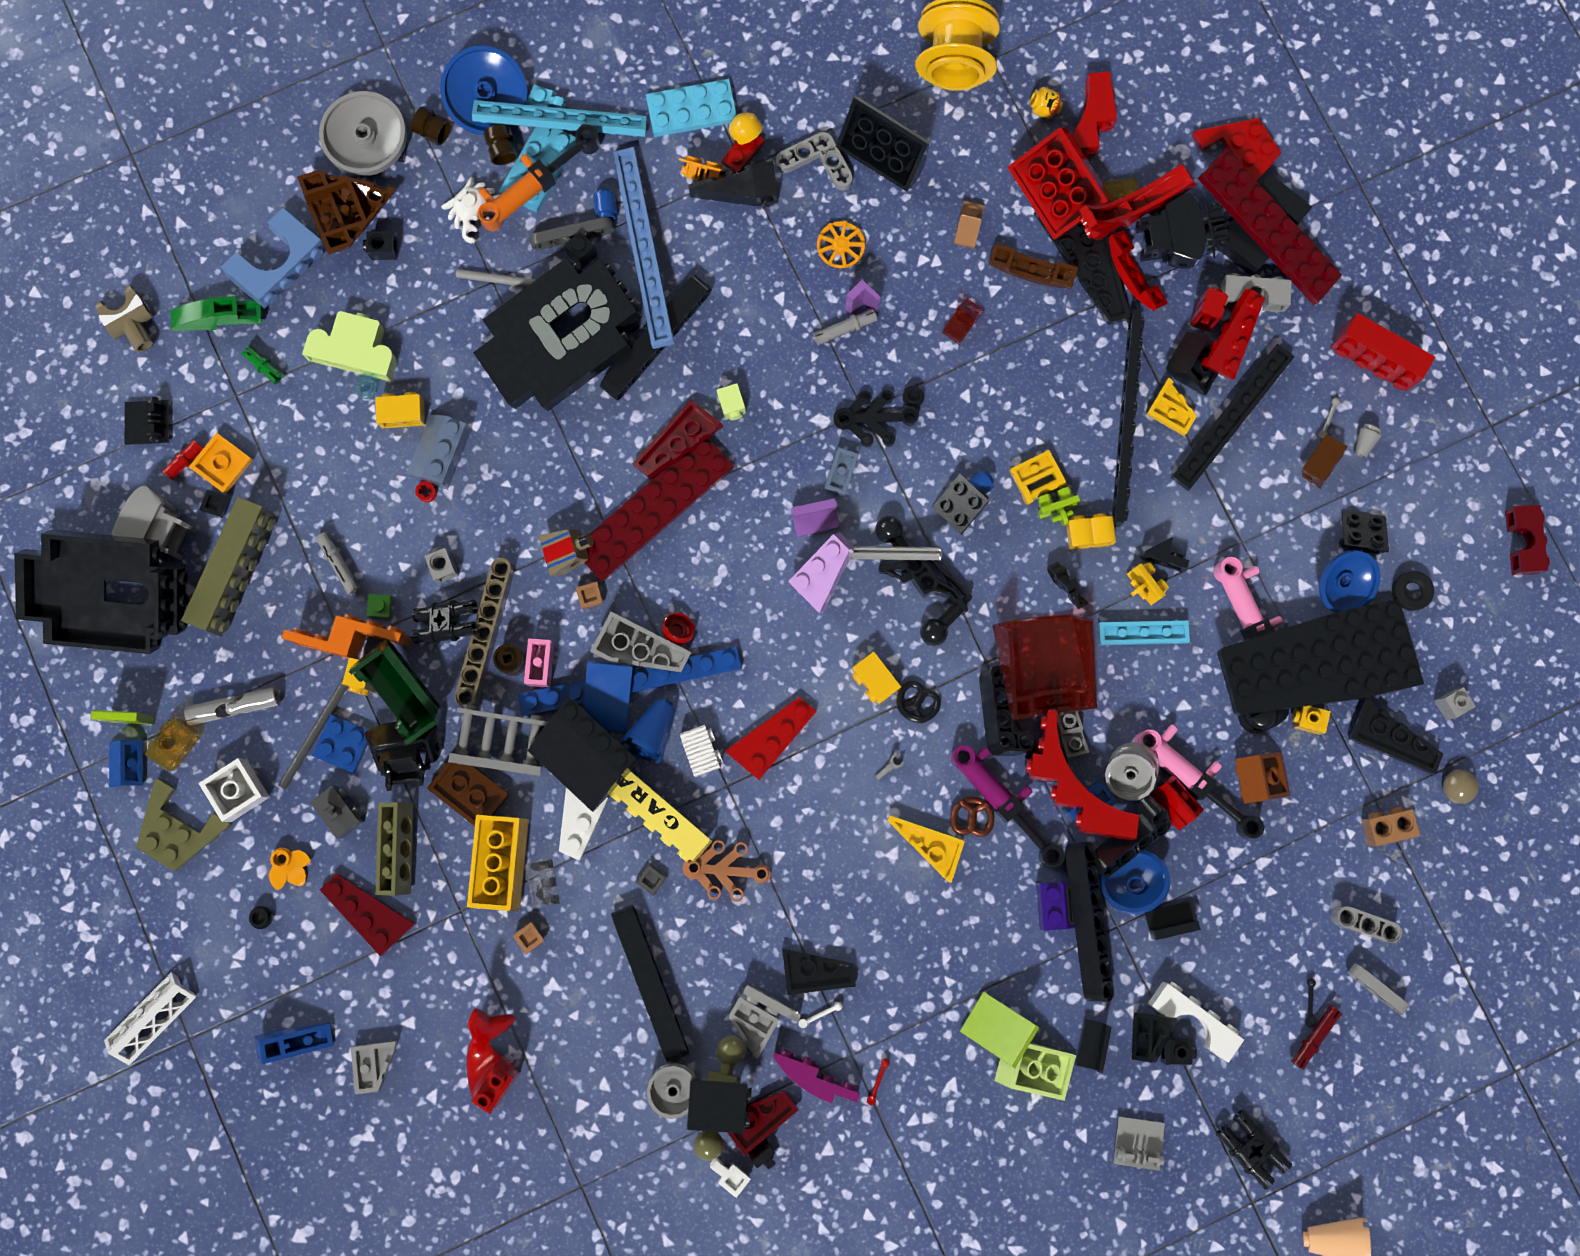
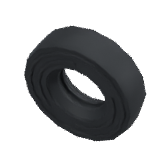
M1409 571L1400 575L1394 581L1392 596L1398 600L1401 608L1408 611H1418L1427 607L1432 601L1434 585L1427 575L1418 571ZM1409 583H1415L1420 587L1421 594L1418 599H1411L1406 595L1405 588Z

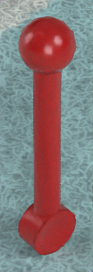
M887 1058L881 1060L882 1067L873 1091L867 1097L869 1105L876 1103L875 1096L886 1067L890 1065V1061Z

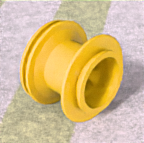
M935 0L923 9L918 22V30L920 35L933 45V47L919 54L915 62L916 71L923 79L939 88L956 91L974 88L994 76L997 71V61L988 51L982 49L983 46L989 44L997 37L1000 30L998 14L991 5L982 0Z

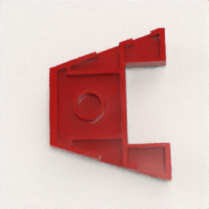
M1259 118L1201 129L1192 134L1201 151L1221 141L1225 148L1233 154L1256 181L1259 180L1282 153Z

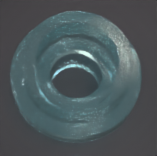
M362 377L355 384V392L359 397L369 399L376 394L377 384L370 377ZM369 385L370 389L364 392L363 388Z

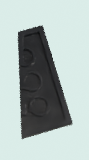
M1369 698L1363 699L1348 739L1435 775L1443 753L1422 737L1415 735L1403 723L1396 721L1384 709L1377 707Z

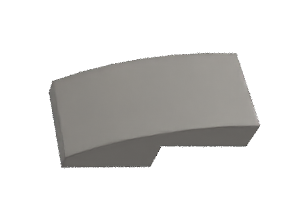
M1077 708L1057 713V728L1064 753L1067 755L1066 759L1071 760L1089 755Z

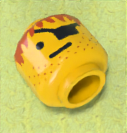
M1041 87L1033 92L1029 106L1035 115L1051 119L1055 114L1058 115L1060 113L1063 102H1061L1060 93L1046 87Z

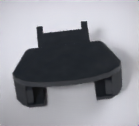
M1185 193L1167 203L1160 215L1140 218L1139 226L1135 228L1136 233L1143 232L1146 247L1144 255L1140 257L1141 262L1162 259L1163 263H1168L1169 266L1188 269L1193 268L1196 261L1203 256L1205 251L1206 235L1201 209L1196 199L1189 193Z
M396 721L373 727L365 732L364 735L377 770L380 771L381 776L386 777L385 787L387 791H392V785L417 781L419 786L424 785L425 770H430V763H435L438 760L442 750V739L437 724L408 745L404 743L406 736H401L395 728ZM426 746L425 763L423 764L419 750Z

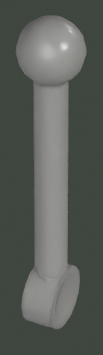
M1337 397L1332 399V407L1323 430L1318 433L1320 440L1326 434L1328 435L1327 429L1336 406L1340 404V399Z

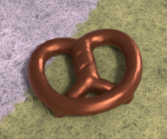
M965 797L954 805L950 815V825L953 831L959 835L973 834L978 837H984L993 829L994 813L989 803L978 797ZM969 804H978V806L972 807ZM961 807L968 811L966 828H960L957 824V815ZM985 810L987 826L983 830H978L976 828L977 813Z

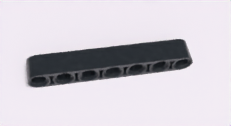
M695 274L687 280L667 304L673 337L703 304L712 291V287ZM647 327L632 344V350L620 358L603 378L600 388L616 401L620 400L666 346L653 349Z
M1091 842L1069 843L1066 846L1065 856L1083 994L1087 1001L1110 1002L1114 997V984L1096 849Z
M633 904L612 912L613 923L667 1063L689 1055L687 1043Z

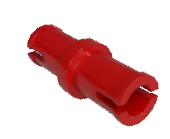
M192 440L180 454L178 452L175 454L176 458L162 472L173 481L186 466L189 467L191 465L190 462L203 448L195 440Z

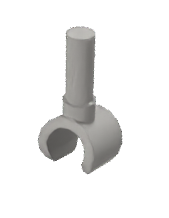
M899 754L893 755L889 759V764L875 776L878 780L892 769H898L904 764V761L899 765L894 764L893 759Z

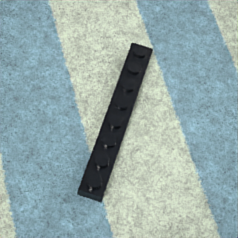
M1276 344L1179 466L1171 479L1189 491L1295 356L1279 344Z

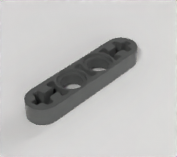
M603 217L534 233L530 236L532 249L543 250L565 245L579 231L588 239L608 235L614 231L612 219Z

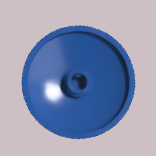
M473 46L464 49L448 62L443 71L440 93L445 110L459 127L472 134L484 136V131L487 128L498 124L472 121L474 100L522 105L527 103V84L521 68L512 57L497 48Z

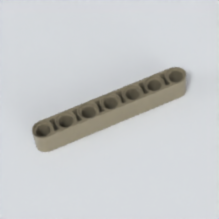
M505 558L495 559L490 567L475 621L478 629H473V631L477 630L478 633L475 636L471 635L455 692V701L461 707L464 704L462 697L467 692H470L472 695V699L467 705L477 706L514 576V567ZM501 565L508 566V570L504 574H498V568ZM495 586H501V593L493 596L492 589ZM490 607H495V615L492 617H487V609ZM489 628V636L481 639V630ZM480 649L483 650V658L475 660V652ZM477 671V679L474 682H469V673Z

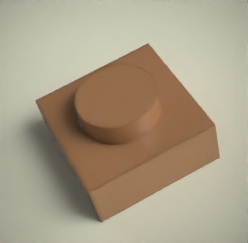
M598 582L576 587L582 610L604 604Z
M530 922L513 935V938L525 954H528L545 941V938L533 922Z

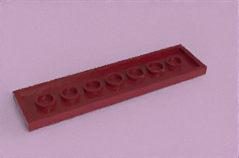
M1227 148L1197 178L1312 305L1319 303L1342 276Z
M707 438L665 468L590 533L594 544L586 548L588 560L584 563L603 583L734 469L733 464Z

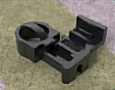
M1057 561L1047 567L1052 581L1068 594V599L1078 609L1088 604L1080 595L1081 592L1076 579H1069L1068 572L1064 566Z

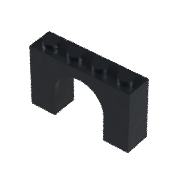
M1273 175L1267 181L1263 179L1259 183L1296 225L1301 222L1312 208L1310 204ZM1230 216L1228 219L1230 224L1226 228L1230 237L1229 245L1220 247V244H1218L1216 248L1250 276L1255 275L1268 260L1269 256L1237 221Z

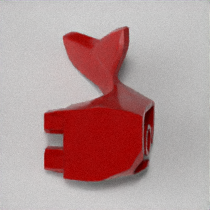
M476 1008L472 1011L467 1024L472 1037L467 1052V1077L472 1096L471 1102L488 1114H491L509 1091L520 1072L489 1043L490 1040L505 1032L514 1023L516 1018L513 1014L490 1017L482 1010Z

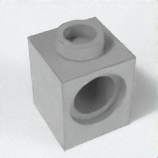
M434 548L429 551L430 554L424 556L432 578L436 583L440 584L459 576L450 551L446 548ZM440 559H445V566L437 569V562Z
M1464 687L1451 690L1434 700L1446 720L1457 718L1476 707Z

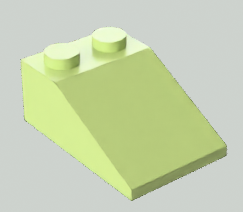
M1031 1042L1016 1068L1000 1059L994 1081L1011 1089L1065 1101L1076 1055Z

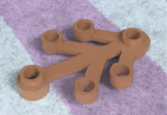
M716 840L713 842L712 847L695 862L691 860L688 862L684 861L682 867L684 875L689 879H697L706 889L708 897L712 900H716L721 896V890L719 887L713 886L705 874H714L730 893V898L734 902L741 901L744 893L734 885L728 876L754 878L758 883L767 882L771 876V871L766 865H758L755 869L729 866L739 856H744L748 852V847L743 842L737 843L734 850L716 865H708L706 863L711 858L725 851L724 842ZM716 843L723 845V849L719 852L714 849ZM738 845L745 846L744 853L740 854L737 852ZM693 863L698 866L696 872H691L689 869ZM761 869L766 872L764 878L757 876V872ZM715 888L718 890L719 894L717 897L710 895L711 889ZM738 890L741 892L740 899L733 898L734 891Z

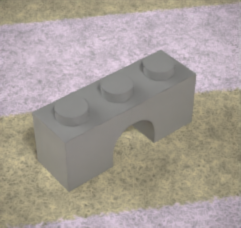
M1231 273L1226 275L1220 283V289L1229 296L1224 308H1234L1245 289H1252L1265 297L1262 311L1285 312L1291 305V280H1284L1283 277L1263 278L1261 275L1246 277L1238 273Z

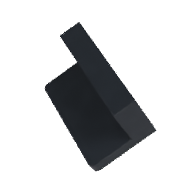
M1188 902L1145 913L1150 936L1153 940L1201 930L1199 921L1193 918L1190 903Z
M1084 1019L1075 1062L1076 1066L1094 1069L1097 1072L1103 1073L1112 1026Z

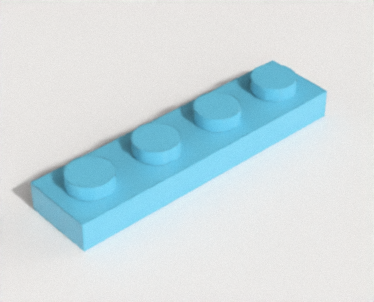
M1189 620L1099 622V646L1190 643Z

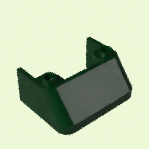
M388 639L381 642L358 660L348 671L359 682H369L397 717L395 728L401 736H406L404 740L406 745L438 723L442 712L441 706Z

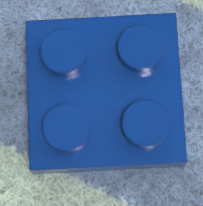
M330 714L312 756L351 773H356L368 746L364 735L367 729Z

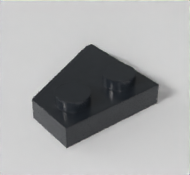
M1134 1012L1132 1059L1156 1063L1177 1022V1018Z

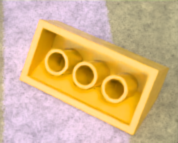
M476 815L467 899L468 908L520 911L529 819Z

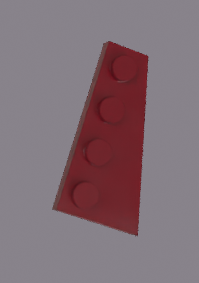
M690 400L632 464L646 477L651 479L723 428V425Z
M335 874L319 889L379 956H383L416 924L393 908L380 902L376 897L366 893L362 888L340 874Z

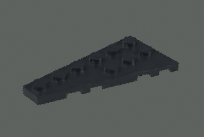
M1035 211L1034 215L1066 263L1079 267L1076 278L1106 323L1110 325L1129 320L1131 317L1121 280L1112 259L1108 235L1100 241L1093 237L1090 239L1084 231L1085 226L1081 222L1054 240Z

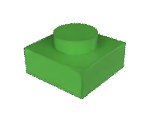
M368 594L367 616L391 618L393 596Z

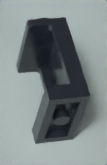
M691 1078L687 1130L744 1133V1127H749L750 1113L746 1112V1103H751L752 1088H747V1082L706 1081Z

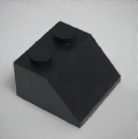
M1186 332L1172 358L1169 360L1166 369L1176 381L1202 395H1207L1218 373L1200 363L1203 358L1209 356L1213 341L1206 334Z

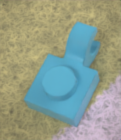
M533 85L526 103L532 106L566 108V104L563 103L564 98L555 96L553 90Z

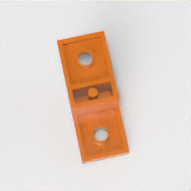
M344 614V617L335 616L329 638L319 634H314V637H312L313 634L297 628H293L292 631L284 629L281 637L297 645L358 660L360 659L366 636L382 641L388 639L393 644L408 648L412 640L406 637V632L401 631V629L387 626V629H384L385 626L370 620H366L363 623V620L349 614Z

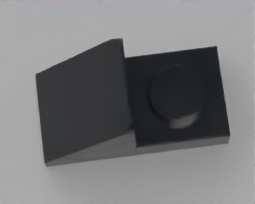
M1173 537L1146 550L1140 556L1142 560L1181 573L1188 568L1190 561L1184 559V556L1179 553L1172 552L1168 554Z

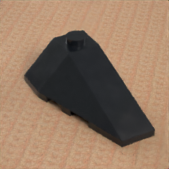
M773 161L745 166V171L740 173L726 172V175L721 179L710 177L688 184L690 197L770 207L774 203H778Z

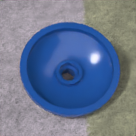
M1360 550L1345 551L1334 557L1325 567L1319 582V595L1324 606L1335 613L1369 605L1375 597L1380 584V569L1377 562L1371 555Z
M1144 850L1107 878L1101 876L1100 885L1105 899L1112 907L1128 914H1142L1155 909L1165 900L1170 889V874L1161 858L1152 852ZM1135 886H1141L1139 890H1134Z

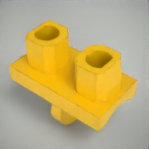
M1150 562L1144 565L1140 563L1127 573L1131 580L1130 583L1135 589L1130 594L1133 597L1139 594L1151 606L1166 595L1165 592L1169 586L1162 579L1158 582L1153 579L1151 575L1155 573V568Z

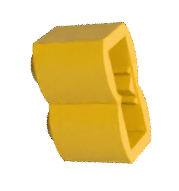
M1106 513L1094 514L1093 518H1085L1084 515L1073 516L1066 525L1069 550L1111 546L1116 543L1113 516H1106Z

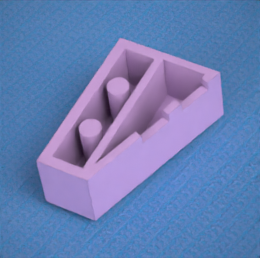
M840 532L833 534L788 582L819 613L825 611L855 547Z

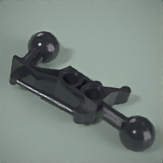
M884 516L877 521L875 532L881 541L891 543L895 547H909L902 537L903 525L898 518ZM902 560L894 564H881L878 568L880 574H886L892 578L895 577L902 584H906L911 580L922 598L933 594L947 598L952 603L938 619H928L920 628L921 639L927 645L939 646L944 643L948 636L947 628L961 614L965 615L969 609L966 604L972 599V595L962 588L952 577L953 575L938 560L929 561L965 596L963 599L960 598L955 589L938 580L927 564V560ZM910 561H917L920 564V569L912 570L908 563ZM896 572H902V573H905V574L901 576V575L897 574ZM930 579L933 586L931 588H924L921 580Z

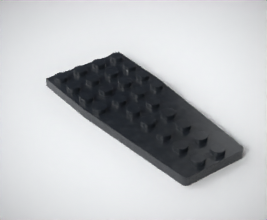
M1397 599L1335 612L1224 647L1217 652L1232 709L1237 716L1358 700L1424 684L1402 608Z

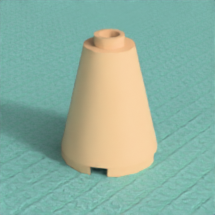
M1360 1217L1307 1227V1232H1303V1246L1308 1247L1309 1252L1321 1256H1371L1369 1227H1364L1363 1223L1368 1222L1367 1218Z

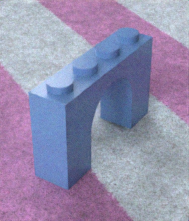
M284 208L267 222L272 233L290 247L289 257L281 267L270 271L259 270L237 252L221 266L226 277L264 309L268 305L273 304L278 295L283 290L288 289L299 275L304 274L308 266L314 260H318L325 251L321 239Z

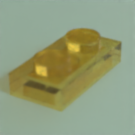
M1136 177L1102 182L1113 201L1139 190Z

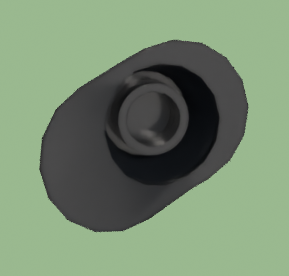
M1289 709L1240 715L1238 720L1244 730L1259 734L1281 724L1287 718Z

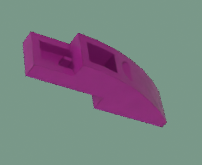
M781 1049L779 1052L775 1050L773 1058L780 1068L797 1085L810 1094L831 1104L835 1095L854 1102L858 1101L860 1092L856 1089L855 1084L843 1081V1084L835 1082L833 1076L824 1073L818 1076L819 1066L815 1065V1060L804 1056L801 1060L793 1057L794 1053Z

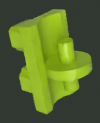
M1069 487L1057 491L1060 500L1053 503L1050 494H1045L1038 498L1040 508L1038 512L1039 519L1057 514L1051 517L1053 523L1060 521L1062 526L1068 524V518L1074 516L1073 511L1069 509L1077 507V503L1080 502L1079 496H1074Z

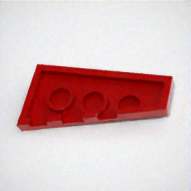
M1252 289L1244 290L1231 312L1232 317L1230 321L1224 323L1221 328V336L1218 341L1212 343L1210 347L1211 352L1207 358H1203L1200 363L1201 365L1227 379L1235 380L1264 303V296Z
M799 697L725 752L755 778L760 780L817 711Z

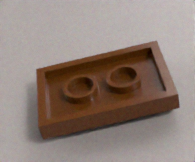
M447 762L427 787L429 791L473 826H475L476 815L493 816L509 796L505 790L476 767Z

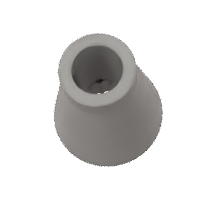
M1364 424V427L1360 428L1354 454L1367 458L1370 451L1381 438L1380 433L1382 430L1376 426Z

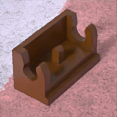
M1326 434L1302 468V477L1315 484L1318 488H1321L1343 457L1348 446Z

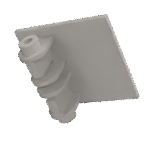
M1118 1116L1113 1164L1160 1171V1165H1164L1162 1146L1165 1123Z

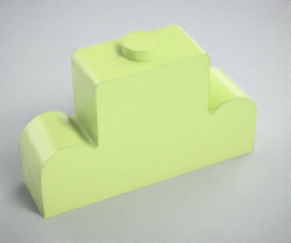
M339 311L331 335L329 336L321 329L311 331L302 353L311 362L392 382L397 365L396 356L387 346L381 345L385 329L379 321L370 319L368 315L363 313L354 315Z

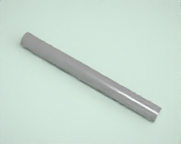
M461 269L456 270V278L527 287L536 280Z

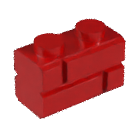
M1219 288L1207 289L1196 304L1190 322L1191 327L1206 332L1211 331L1222 318L1229 296Z
M1174 775L1158 785L1149 794L1168 811L1171 825L1175 826L1178 830H1181L1195 820L1204 810Z

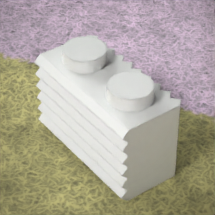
M705 725L679 734L694 777L720 769L719 763L723 762L719 749L714 751L712 742L715 741L711 728L707 729Z

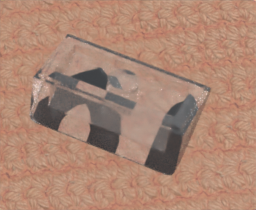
M547 859L525 864L532 909L559 904L560 900L553 860Z

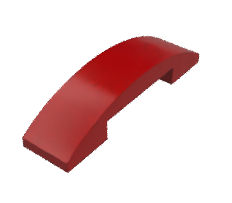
M1122 230L1110 235L1109 245L1113 262L1119 276L1136 299L1153 311L1167 305L1168 302L1158 285L1149 287L1129 254L1135 247L1125 231Z

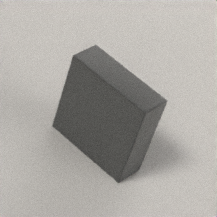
M649 864L635 883L654 896L668 877Z

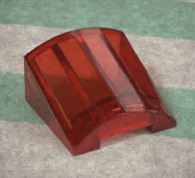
M1075 614L1018 619L992 625L1011 718L1013 720L1032 718L1037 714L1047 713L1048 710L1058 712L1072 709L1080 711L1097 708L1092 619Z

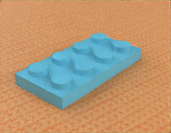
M729 79L646 94L654 137L730 124L736 116Z
M535 127L501 186L499 193L502 194L529 172L521 161L522 155L527 154L534 163L540 159L547 167L576 144V137L560 129ZM565 164L562 165L559 169H557L554 173H552L555 182L559 177L561 171L563 170ZM552 187L545 193L543 191L539 192L523 206L538 213Z

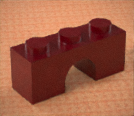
M1541 505L1514 506L1506 510L1507 532L1520 533L1526 541L1524 550H1518L1510 554L1512 576L1535 575L1548 571L1550 560L1546 553L1547 536L1544 533L1543 526L1545 516Z

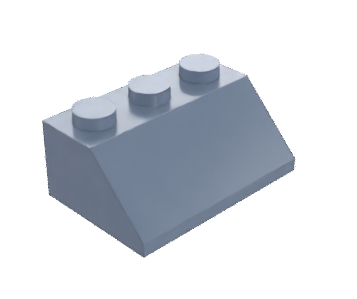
M430 414L406 475L421 481L431 482L435 486L448 490L471 432L468 424L448 416Z

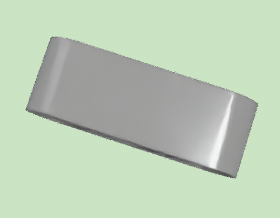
M1336 906L1330 912V919L1333 924L1378 941L1395 943L1402 937V930L1398 924L1347 906ZM1343 911H1346L1348 915L1345 922H1342L1340 918ZM1367 918L1369 927L1367 930H1364L1362 922ZM1387 926L1391 929V935L1388 938L1384 934Z

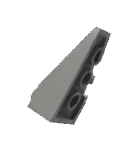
M610 612L590 651L610 662L676 672L683 670L691 654L690 651L613 612Z

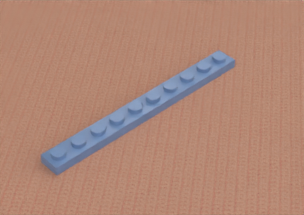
M634 147L615 151L613 154L651 345L653 349L673 345L674 339L636 151Z

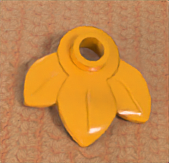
M284 847L274 850L270 857L272 868L269 872V880L272 886L278 891L283 888L287 881L297 886L305 885L307 875L303 867L311 862L310 857L301 850L291 851ZM281 855L286 856V861L284 863L280 862Z

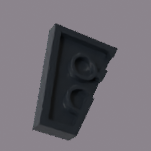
M782 949L787 995L856 987L853 963Z

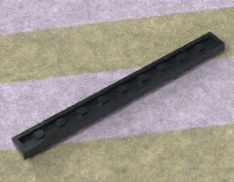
M1133 309L1130 313L1131 318L1128 320L1112 506L1114 527H1120L1124 521H1127L1129 509L1125 508L1126 500L1130 497V487L1127 486V482L1132 474V465H1129V458L1133 456L1134 452L1131 436L1135 434L1136 423H1133V415L1136 414L1138 405L1137 401H1134L1135 393L1137 394L1139 390V380H1136V375L1141 368L1138 352L1142 350L1143 339L1140 338V331H1143L1145 319L1141 317L1142 310Z

